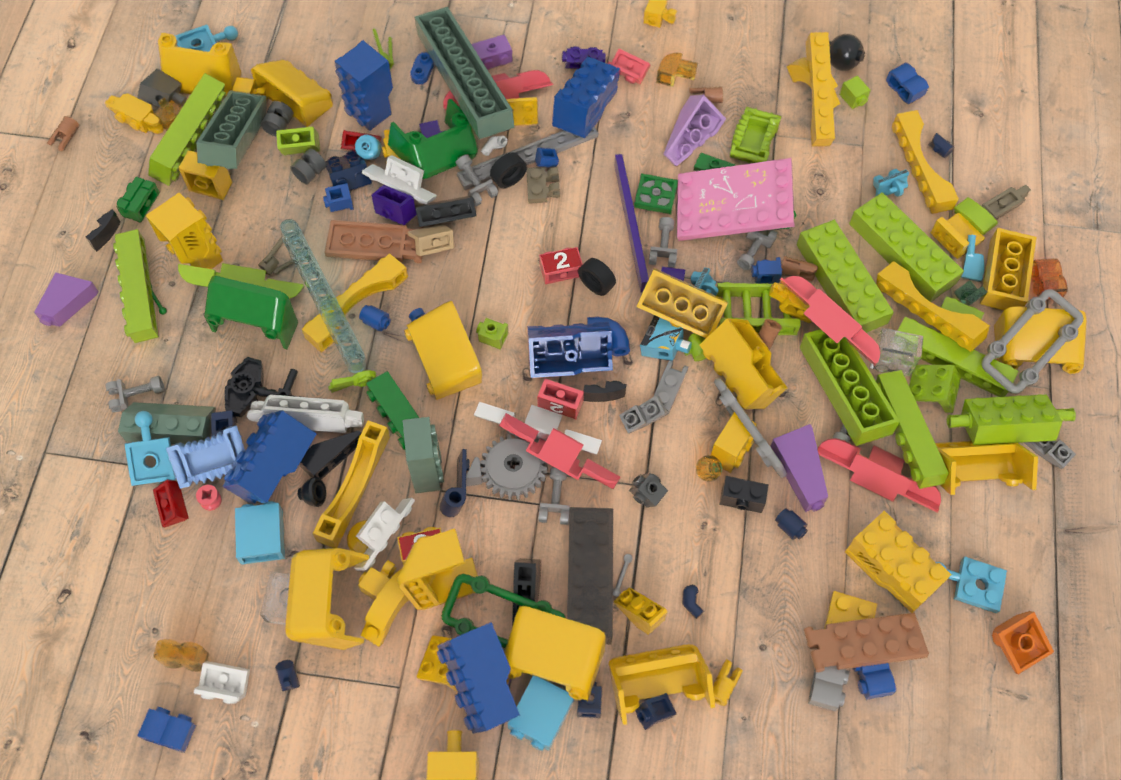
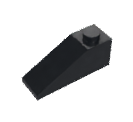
M358 430L312 445L301 460L300 467L311 478L319 477L322 480L356 449L361 432Z
M519 558L514 562L513 593L538 602L541 582V560ZM513 603L512 626L517 611L521 607V605Z

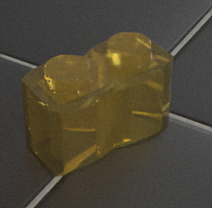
M170 639L157 641L153 655L154 659L167 668L184 667L190 671H202L203 662L208 661L209 653L197 643L185 642L179 644Z

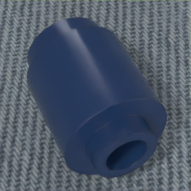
M785 508L775 519L778 523L777 526L792 540L796 538L800 540L808 532L806 529L808 524L793 510L789 511Z

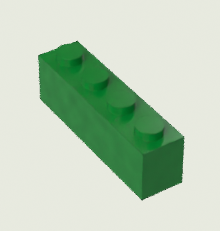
M386 371L366 383L368 388L366 394L372 403L376 402L378 405L376 409L382 418L386 417L388 428L392 434L396 433L399 439L397 440L401 448L405 450L403 420L419 418V416L389 372Z

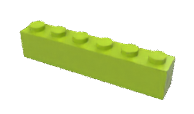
M138 229L115 234L116 243H113V247L118 256V259H115V263L120 271V275L117 278L119 285L122 287L120 298L124 303L122 314L127 325H124L127 337H131L134 343L158 338L145 239Z
M904 317L891 345L932 365H955L961 379L998 397H1005L1009 391L982 368L981 364L986 356L985 354L975 349L970 352L935 329L928 328L914 319ZM993 359L990 364L1010 382L1014 383L1019 371L1008 364H1003Z
M902 370L878 374L876 383L900 421L895 430V439L897 445L902 448L905 463L909 464L913 481H916L919 489L944 484L949 472Z

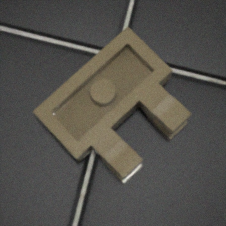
M545 167L527 168L529 204L547 202V197H560L558 167L550 168L548 171H545ZM546 182H558L552 183L548 187H546Z

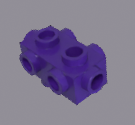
M573 46L567 48L566 51H562V62H565V69H580L582 62L587 56L605 63L606 53H603V50L596 47L580 49V47Z

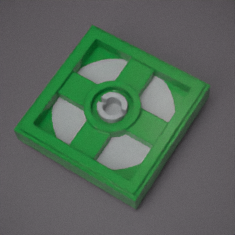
M641 173L634 208L671 214L678 180Z

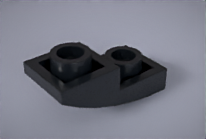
M113 209L103 214L97 220L100 226L85 236L96 252L112 238L120 225V220Z
M606 381L605 388L595 384L584 385L583 401L607 402L623 398L626 394L627 384H623L620 381Z

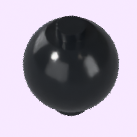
M842 34L835 37L833 41H829L830 64L834 68L842 71L851 70L864 60L865 51L862 42L856 36Z

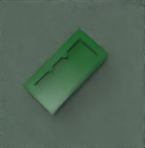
M700 153L694 165V171L730 167L736 164Z

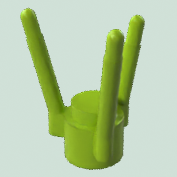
M374 28L373 34L379 54L389 61L391 69L392 65H394L392 38L388 37V55L383 52L377 31Z

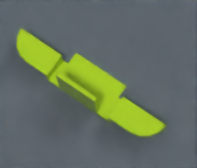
M222 263L221 272L219 273L213 269L178 264V271L181 277L187 283L208 287L212 276H220L279 290L285 293L289 299L296 297L304 289V285L268 278L265 280L266 270Z

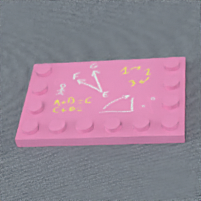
M791 158L678 174L677 238L679 241L795 227Z

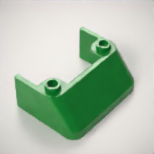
M452 99L448 100L444 120L450 129L426 138L418 131H411L405 134L395 122L390 124L388 146L401 160L424 170L422 179L430 178L457 166L456 161L464 155H469L470 159L475 158L477 155L478 147L472 126L462 109Z
M220 276L211 277L208 284L204 317L212 332L216 333L219 325L224 324L225 319L261 328L267 338L272 340L280 339L283 349L288 350L297 328L298 320L290 299L285 293Z

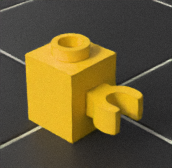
M649 0L644 12L643 23L660 28L664 19L668 23L674 24L677 10H667L668 0Z
M236 78L232 91L266 96L267 102L268 95H265L266 89L257 88L255 79Z
M387 560L380 572L372 567L368 572L365 571L358 581L361 592L375 600L396 571L395 564Z

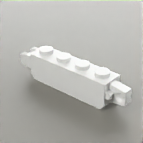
M269 395L265 401L252 402L250 407L252 410L248 411L246 416L249 420L258 422L263 415L283 410L312 431L346 433L348 427H362L364 423L363 412L349 410V405L344 400Z

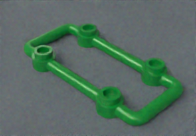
M459 574L454 579L441 614L443 622L454 627L458 635H463L478 628L474 626L473 621L469 618L458 620L450 616L461 585L466 583L471 585L475 593L482 594L488 592L518 605L566 618L562 612L553 609L546 600L535 602L490 584L486 576L472 577L467 574ZM498 636L501 646L506 649L508 640Z

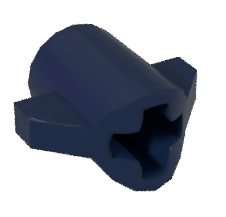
M938 133L934 135L932 142L928 144L934 152L943 158L949 156L954 149V146Z
M284 660L279 662L275 669L282 692L299 688L300 684L293 661Z

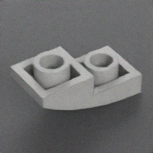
M654 396L639 406L635 405L619 416L627 432L630 434L659 420L668 413L660 397Z
M1061 440L1057 442H1024L1043 459L1061 469L1076 455Z

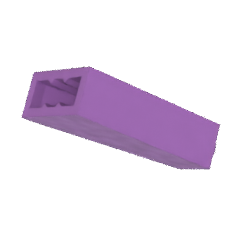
M811 424L774 438L770 447L783 464L787 472L786 478L804 511L813 510L814 512L823 508L828 498V493Z

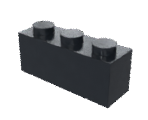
M472 196L415 206L419 227L477 216Z

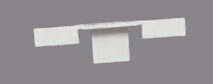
M479 402L474 416L500 424L505 413L514 418L515 413ZM531 405L525 424L539 431L534 440L538 443L540 438L546 441L553 428L558 430L563 415ZM568 429L565 430L564 434L584 444L581 450L597 455L602 440Z

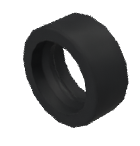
M507 153L493 164L490 176L500 188H508L523 178L527 171V164L517 153Z
M589 258L578 270L579 277L584 285L597 295H606L616 284V278L610 268L596 258Z

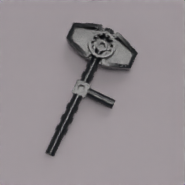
M246 357L231 372L232 378L228 380L227 386H225V411L232 410L235 416L242 417L251 409L252 402L258 401L257 395L260 397H267L269 395L293 396L291 389L298 371L290 369L283 389L279 388L278 391L267 389V387H263L262 361Z

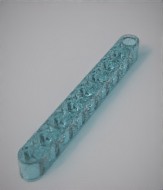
M293 219L284 220L280 225L283 242L343 361L351 373L356 374L364 371L366 366L365 354L298 223ZM334 310V312L328 313L327 311ZM337 326L343 327L342 329H335ZM347 342L351 343L350 346H344L343 344ZM354 359H359V360H361V361L358 362V363H353V362H351V361L354 360Z

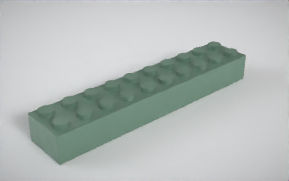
M445 7L415 16L417 35L478 138L481 139L515 128L511 106L449 8Z

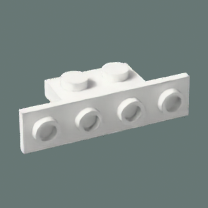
M393 155L387 158L385 170L374 164L362 170V174L368 176L371 180L378 181L388 187L413 196V199L421 204L427 205L437 197L436 194L421 188L424 170Z
M413 498L402 499L395 510L385 501L379 503L356 535L359 540L368 546L364 554L369 555V559L357 564L354 569L357 571L368 570L374 565L375 557L385 549L391 534H394L399 529L400 521L411 512V506L415 501Z

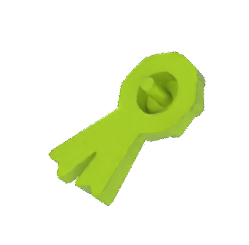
M361 370V372L356 373L352 377L332 379L328 388L331 393H334L352 385L365 387L367 382L377 377L376 372Z

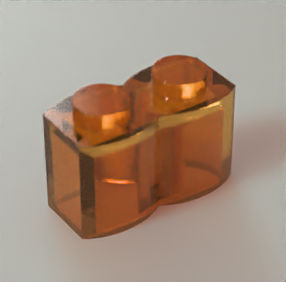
M1055 258L1033 261L1031 278L1034 283V294L1039 297L1043 291L1052 289L1064 297L1068 292L1066 280L1062 275V267L1059 260Z

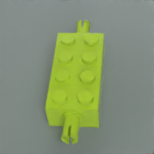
M1047 394L972 398L964 400L961 415H947L946 422L948 428L965 427L973 445L1057 441L1062 422L1075 421L1076 413L1074 408H1054Z

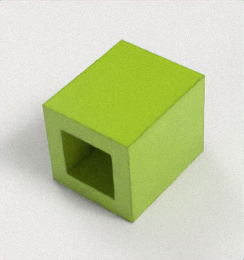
M855 76L843 82L839 95L851 109L867 103L871 90L859 76Z

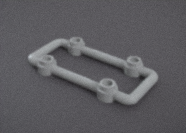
M1045 290L1039 297L1030 299L1026 305L1027 310L999 341H994L988 345V353L982 360V368L1011 393H1020L1026 386L1035 384L1039 379L1038 373L1065 342H1070L1078 336V328L1084 319L1083 315L1055 290ZM1050 297L1074 317L1075 320L1071 324H1066L1059 329V338L1032 368L1025 369L1020 373V381L1015 386L990 363L994 358H999L1006 353V345L1033 315L1041 313L1046 308L1045 301Z
M716 378L714 384L721 394L719 398L729 414L732 416L734 412L757 444L755 449L767 467L772 466L777 474L784 478L787 472L781 461L722 379Z

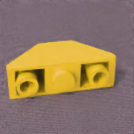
M630 587L621 592L619 597L613 601L638 629L648 635L665 621L668 612L666 608Z

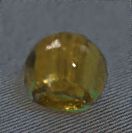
M712 455L701 457L695 466L698 477L707 482L715 481L722 472L720 460Z

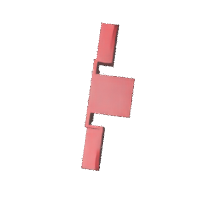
M539 70L518 73L517 76L511 78L505 73L492 75L493 80L505 99L520 98L519 93L553 85L549 77ZM451 91L445 95L443 100V109L445 111L449 99H452L459 106Z
M799 276L780 279L781 283L807 306L810 305L803 313L835 343H838L843 337L847 338L849 344L876 366L880 358L879 345L862 330V326L822 290H817L806 279Z
M505 413L499 424L500 427L530 443L526 452L577 480L584 473L614 489L621 478L588 458L583 467L578 466L580 460L577 459V456L584 444L553 428L546 441L540 438L537 443L534 440L539 431L513 416Z
M837 438L827 439L818 447L817 450L820 456L854 472L850 481L891 501H894L897 494H900L938 513L941 503L940 491L936 486L919 489L912 477L908 478L902 475L904 459L875 445L872 447L869 458L859 454L861 448Z

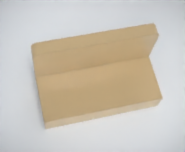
M443 224L408 231V236L415 239L416 254L418 256L454 248L453 230Z

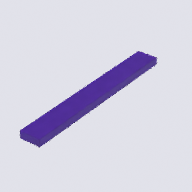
M616 154L614 167L640 293H642L649 278L623 155Z

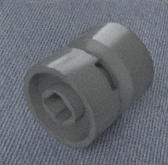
M273 101L260 125L265 132L277 137L276 131L286 129L293 116V111L285 103Z
M308 149L301 156L302 159H297L290 166L295 177L304 184H309L315 178V174L321 173L327 166L322 156L313 149Z

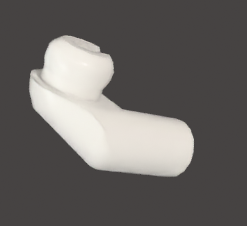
M505 136L491 137L481 149L482 154L489 156L493 149L505 147L507 138Z

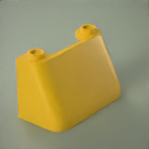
M161 32L158 39L161 71L181 83L180 93L191 94L204 73L224 83L226 95L229 91L233 90L236 78L241 77L242 72L232 43L218 42L211 47L210 52L176 47V37L172 34Z
M452 301L443 303L406 325L407 329L404 330L407 341H412L415 344L428 376L429 383L426 384L430 395L434 394L436 400L482 383L480 364Z
M1010 307L1003 311L994 324L995 341H999L1027 310V307ZM1045 308L1041 313L1033 315L1006 345V353L997 358V361L1008 364L1014 369H1018L1023 362H1037L1059 338V329L1066 324H1071L1075 318L1064 309ZM1082 310L1079 311L1084 319L1078 328V336L1070 342H1065L1048 362L1062 364L1063 371L1069 374L1079 373L1084 367L1087 319L1086 313Z
M521 606L515 616L504 652L511 668L508 678L515 679L520 677L522 672L565 685L566 691L571 698L588 701L605 653L606 635L598 628L537 609Z

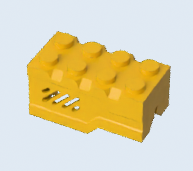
M179 192L146 215L158 240L169 242L165 245L167 250L172 255L175 254L181 264L189 263L190 266L213 269L223 261L220 255L222 250L216 244L217 239L211 233L212 228L205 221L207 217L200 209L196 210L194 208L195 205L189 197L184 198Z
M727 318L699 345L703 350V355L715 363V372L725 377V385L728 389L738 395L737 401L745 410L765 409L788 389L770 364L771 351L748 320Z
M885 510L852 540L845 551L878 586L887 589L911 613L919 608L952 575L940 563H936L930 558V553L923 547H919L907 531H902L896 525V521Z

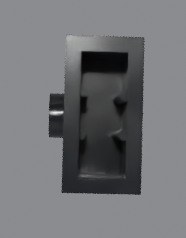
M726 476L719 505L762 513L766 505L769 484Z

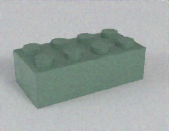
M429 417L403 420L406 461L415 494L441 490L440 483L444 482L435 424L431 425Z

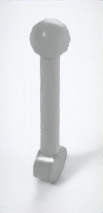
M630 554L624 556V565L616 588L612 590V594L615 597L621 594L620 587L628 564L632 562Z

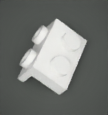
M205 661L202 666L199 686L194 688V693L201 695L203 699L219 698L223 699L224 703L235 704L246 697L250 669Z

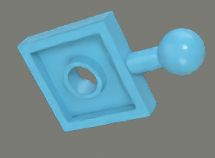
M206 24L178 34L175 37L178 47L210 52L211 47L216 42L226 38L228 40L236 39L238 31L234 26H227L224 32L212 35ZM197 43H200V44H201V45H199V46H197V47H194V45L197 44Z
M140 411L135 416L136 425L141 427L143 441L124 444L131 486L176 479L166 448L171 446L170 437L151 439L149 426L153 418L147 411ZM147 456H153L156 459L154 467L146 465L145 458Z
M965 556L961 559L959 573L948 570L952 574L948 579L957 581L954 594L955 600L996 614L1000 612L1007 570ZM936 562V563H940L946 570H948L943 563H941V562ZM976 580L984 582L985 590H980L976 586Z

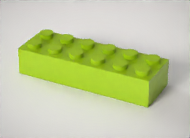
M204 73L150 156L148 176L168 186L171 185L172 181H177L180 176L179 166L188 150L196 151L197 140L226 96L224 83Z
M883 192L854 211L849 225L889 264L894 261L908 270L915 288L928 301L932 302L958 283L964 270Z
M834 219L801 232L797 247L808 263L818 266L814 274L827 296L857 321L866 333L887 325L894 312L836 220Z
M821 329L805 333L800 350L855 446L893 435L900 421L860 354L847 342V338L843 337L838 343H835Z

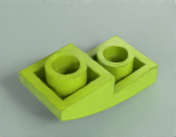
M969 197L954 207V213H960L983 235L998 224V221L985 208Z

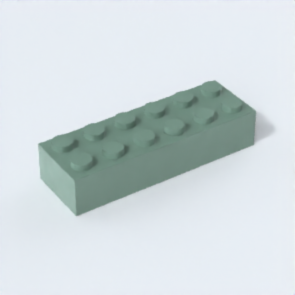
M229 91L196 142L198 163L207 166H221L226 169H237L259 131L263 117L267 113L266 96Z

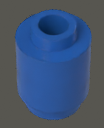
M365 305L359 315V319L364 324L378 331L387 329L391 321L389 313L373 305Z

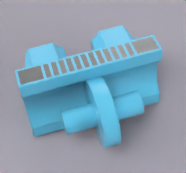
M894 169L888 173L887 177L875 176L873 178V186L876 188V196L882 192L886 196L892 193L897 197L902 196L904 189L908 188L907 177L909 171L906 169L903 171Z
M704 267L702 272L694 271L691 275V283L695 287L716 296L718 288L715 286L716 281L709 274L710 268Z

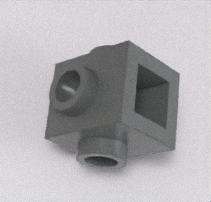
M651 473L639 474L633 480V486L629 490L634 495L635 501L646 508L656 507L668 492L660 483V478Z

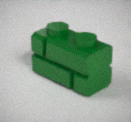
M135 177L127 185L123 197L118 199L116 207L121 216L141 223L160 192L154 182Z

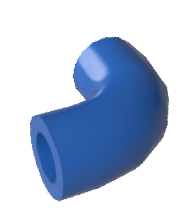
M587 317V324L609 322L612 331L611 350L613 356H625L630 353L627 333L618 322L606 317Z

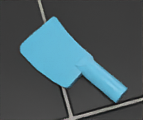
M968 235L967 241L969 245L965 254L964 273L961 278L980 282L983 280L984 256L975 253L976 236Z

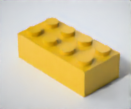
M1001 228L996 229L989 243L980 300L981 305L1001 310L1010 307H1025L1029 297L1037 237Z
M653 268L636 307L707 338L717 328L728 302Z

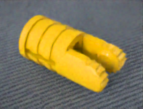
M727 659L724 661L716 681L713 683L715 703L721 706L727 705V701L743 672L741 668H736L730 678H727L732 666V662Z

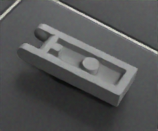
M669 360L654 396L660 397L668 414L689 368L684 366L682 372L671 368L673 366L672 360Z

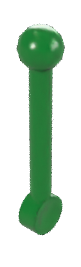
M152 290V297L159 307V313L162 315L166 314L167 309L161 305Z

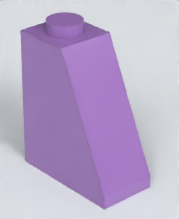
M55 272L34 313L42 324L60 327L91 301L99 291L92 281Z

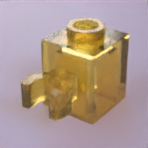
M162 98L158 101L160 108L154 111L156 117H159L160 124L167 131L182 109V105H177L173 100L167 103L166 99Z

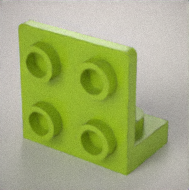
M914 365L909 387L916 401L938 402L945 413H953L961 377L955 365Z

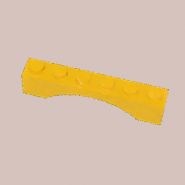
M829 32L810 33L805 42L806 59L809 65L812 86L811 145L830 146L835 139Z
M918 110L897 114L892 123V130L898 137L899 146L903 148L905 159L911 166L912 175L916 177L918 188L924 195L926 206L929 207L932 214L953 210L959 198L952 183L939 176L924 158L920 143L924 122Z
M390 253L385 258H381L377 265L371 270H367L363 277L357 282L352 283L342 295H338L328 307L323 308L314 319L309 320L304 325L302 331L305 339L322 353L336 341L340 324L351 308L372 294L394 290L408 278L406 267Z
M893 261L877 274L876 285L881 292L886 293L895 302L902 304L911 313L918 315L927 324L932 325L941 331L943 335L957 342L960 347L971 352L987 338L990 325L973 314L952 312L928 301L915 288L909 271Z
M367 421L359 437L356 451L344 482L331 504L322 513L313 531L317 542L332 548H338L390 439L386 426Z

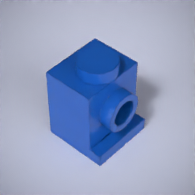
M347 183L325 188L326 196H323L325 207H330L331 212L348 208L354 210Z
M776 257L775 261L765 259L757 261L756 265H752L751 275L755 277L756 284L780 282L782 276L780 257Z

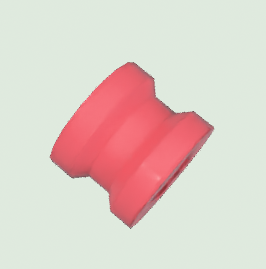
M203 485L197 490L196 499L202 508L211 511L220 506L222 498L214 486Z

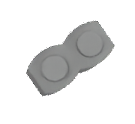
M837 666L824 667L825 670L823 672H816L814 669L808 704L836 712L839 706H843L845 701V693L842 692L843 684L848 682L849 671L846 669L837 670Z

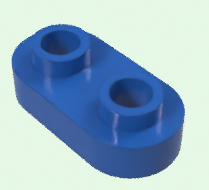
M420 53L415 59L410 72L411 80L415 84H424L430 77L434 62L429 53Z

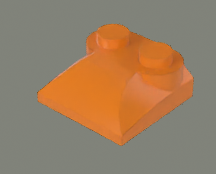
M1033 611L1017 614L993 630V642L998 647H1001L1016 674H1020L1054 653Z

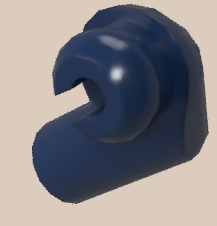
M692 584L684 588L682 604L697 619L704 610L696 603V595L699 590L697 586Z

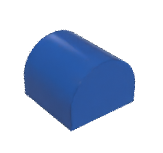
M537 148L535 157L537 167H557L559 159L555 149Z

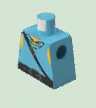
M654 315L640 344L641 355L674 360L678 351L688 354L692 342L683 340L682 327Z

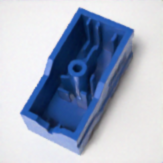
M362 40L357 46L334 62L336 66L335 72L339 79L338 85L342 92L341 97L345 104L344 110L349 116H353L362 127L365 126L371 131L392 115L388 96L393 89L389 61Z
M587 56L582 62L581 68L577 69L572 79H568L565 83L564 89H560L554 96L552 126L586 138L602 117L607 104L617 93L620 68Z
M596 322L586 325L579 323L568 326L561 324L551 327L527 326L531 378L572 376L581 372L613 371L612 331L609 322Z
M283 410L263 415L259 419L257 433L253 432L246 441L248 448L246 451L242 450L235 459L237 466L234 470L230 469L224 477L225 483L222 487L249 504H256L257 501L261 503L268 502L282 476L285 477L288 473L296 471L316 436L315 432Z
M492 622L437 645L438 658L442 664L446 663L449 672L446 673V678L451 686L455 685L458 692L455 695L456 703L459 708L464 707L467 715L464 717V723L467 729L471 730L472 734L488 731L520 715L506 682L511 668Z

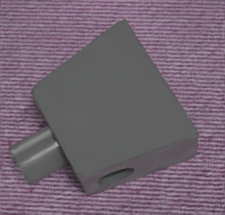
M158 68L140 83L137 96L138 99L163 109H168L173 103L183 107L187 100L186 96L180 94L181 83Z

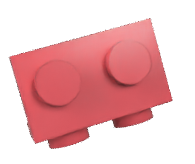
M618 49L612 62L608 61L607 63L620 68L619 75L624 76L625 80L632 84L635 82L641 84L651 66L650 63L621 49Z

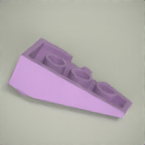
M704 95L690 96L680 111L663 155L674 166H678L697 147L702 146L708 138L717 134L726 118Z

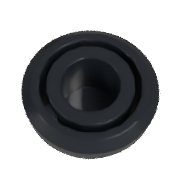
M319 477L308 479L298 489V498L310 506H322L326 499L324 482Z

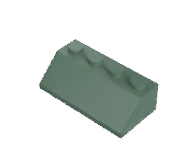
M133 402L122 412L118 432L126 442L143 441L141 427L136 425L135 416L140 411H147L153 418L149 426L151 439L170 437L171 444L181 442L186 445L188 441L192 443L194 440L198 443L201 439L205 441L207 437L210 438L212 431L211 413H215L216 407Z

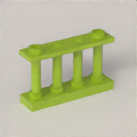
M717 283L718 293L716 296L723 297L728 302L724 311V318L720 319L718 326L727 318L748 320L758 334L764 321L771 319L778 322L782 327L778 335H797L801 324L800 319H794L786 313H783L784 318L772 317L771 296H769L772 284ZM731 297H743L744 318L732 317ZM751 297H762L764 318L752 317Z

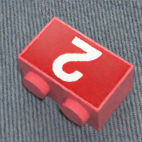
M568 247L560 251H549L539 255V265L545 284L579 277L578 270L583 264L578 247Z
M544 379L537 396L538 407L577 419L583 404L584 391Z

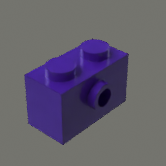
M386 185L381 186L371 195L376 214L402 225L407 224L416 216L413 196Z

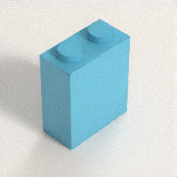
M268 501L263 503V505L245 504L240 508H235L236 558L241 565L285 559L283 509L279 503Z
M533 675L517 705L520 715L509 720L507 724L508 729L511 730L510 734L520 740L523 737L530 740V745L540 751H543L544 748L549 751L575 699L571 698L567 691Z

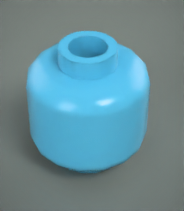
M371 135L360 136L355 143L356 153L366 160L376 159L382 151L380 141Z

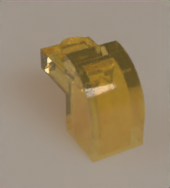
M683 53L669 54L662 59L659 65L656 83L674 87L677 76L695 80L698 63L682 59Z

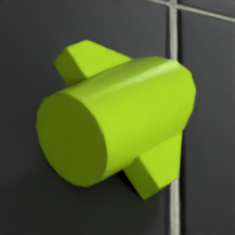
M695 333L691 334L688 338V341L692 342L691 349L688 354L684 353L685 356L692 354L694 361L706 359L702 348L699 346L705 338Z

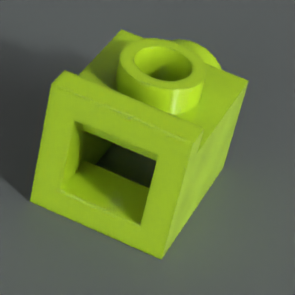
M488 318L485 319L484 323L479 322L476 329L479 342L501 350L509 334L508 324H502Z

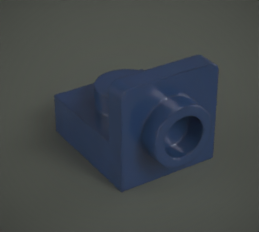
M667 693L645 700L635 710L637 718L645 730L651 728L654 724L673 718L677 714Z

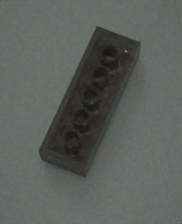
M570 507L567 619L600 629L606 635L605 644H612L613 508Z

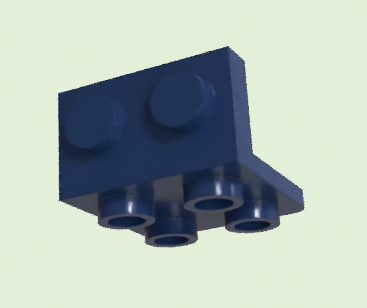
M356 151L347 152L346 155L341 157L333 156L325 161L333 186L347 183L350 191L372 184L371 179L362 174V170L367 168L365 160Z

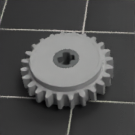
M509 434L506 440L501 436L499 443L492 441L493 447H486L487 453L482 454L484 460L480 461V466L483 467L481 468L482 481L487 482V489L493 487L492 493L494 495L500 492V498L508 495V500H511L512 496H516L517 500H520V495L522 494L527 498L529 491L534 494L535 486L541 488L540 481H545L544 474L547 473V467H545L547 463L526 452L530 443L524 439H519L518 436L512 439Z

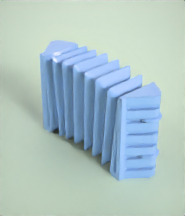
M237 425L227 427L223 430V434L219 431L217 436L213 435L211 439L207 437L205 441L202 439L198 443L195 440L192 443L188 441L186 445L180 442L166 448L169 456L168 460L171 462L180 489L190 486L193 482L198 485L200 480L204 484L208 479L213 482L216 476L221 479L230 469H235L237 466L235 461L237 455L242 450L246 451Z

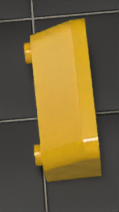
M972 441L935 443L949 472L945 483L940 486L950 495H955V489L961 485V481L1000 479L1007 486H1018L1020 483H1023L1031 490H1036L1038 456L1019 443L973 445Z
M454 528L433 536L418 538L417 542L413 544L397 580L399 588L415 608L425 610L446 603L454 579L459 574H467L472 577L478 575L473 558L464 560L458 535ZM462 583L456 599L475 593L471 585Z
M342 548L302 550L293 555L285 632L289 639L340 650H346L364 643L363 638L345 635L343 619L338 615L330 614L333 570L342 571L347 567L355 566L368 560L369 555Z
M686 644L615 657L609 661V671L616 706L623 725L627 724L626 713H632L640 706L639 700L653 698L665 693L669 695L683 692L687 698L693 701H698L705 697L710 708H715L712 674L698 647L695 645Z

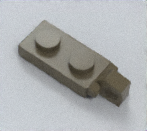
M1027 185L1017 190L1010 187L985 202L982 207L997 220L1022 205L1031 189Z

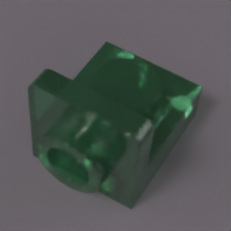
M971 281L966 282L954 291L957 298L968 306L987 293L983 286L977 289Z

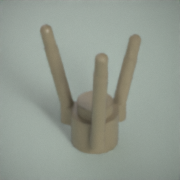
M286 235L279 239L269 254L258 264L261 270H266L267 275H270L272 272L277 275L281 270L304 257L301 254L283 265L277 266L279 262L273 255L285 241Z

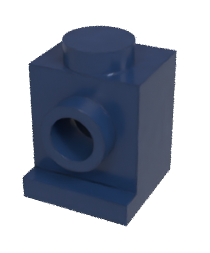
M232 410L211 413L212 436H217L219 431L223 434L225 428L237 425V418Z
M594 682L590 693L594 696V700H578L577 717L600 718L602 686H597V682Z

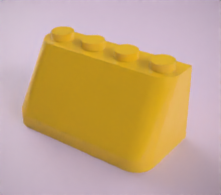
M281 59L260 63L251 68L257 88H265V95H268L271 101H280L288 105L293 111V117L306 127L310 126L333 106L332 95L329 90L320 87L314 79L308 78L302 70L296 69L288 60Z

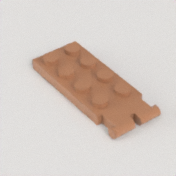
M330 221L325 247L326 257L379 261L390 253L399 262H403V259H411L415 263H421L423 257L416 254L415 239L408 236V231L416 229H408L407 225Z
M915 613L826 624L825 629L813 630V627L804 628L809 648L818 649L810 652L816 672H823L825 670L824 667L837 666V670L927 658L929 655Z

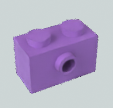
M505 34L471 44L487 70L513 62L512 48Z

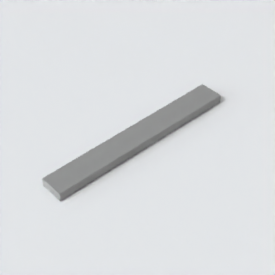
M593 127L587 137L582 138L563 130L508 153H517L529 165L536 162L537 148L555 149L556 153L597 138L598 131ZM503 155L472 166L481 184L492 180L490 176L491 167ZM465 170L457 172V177L465 190L474 187Z

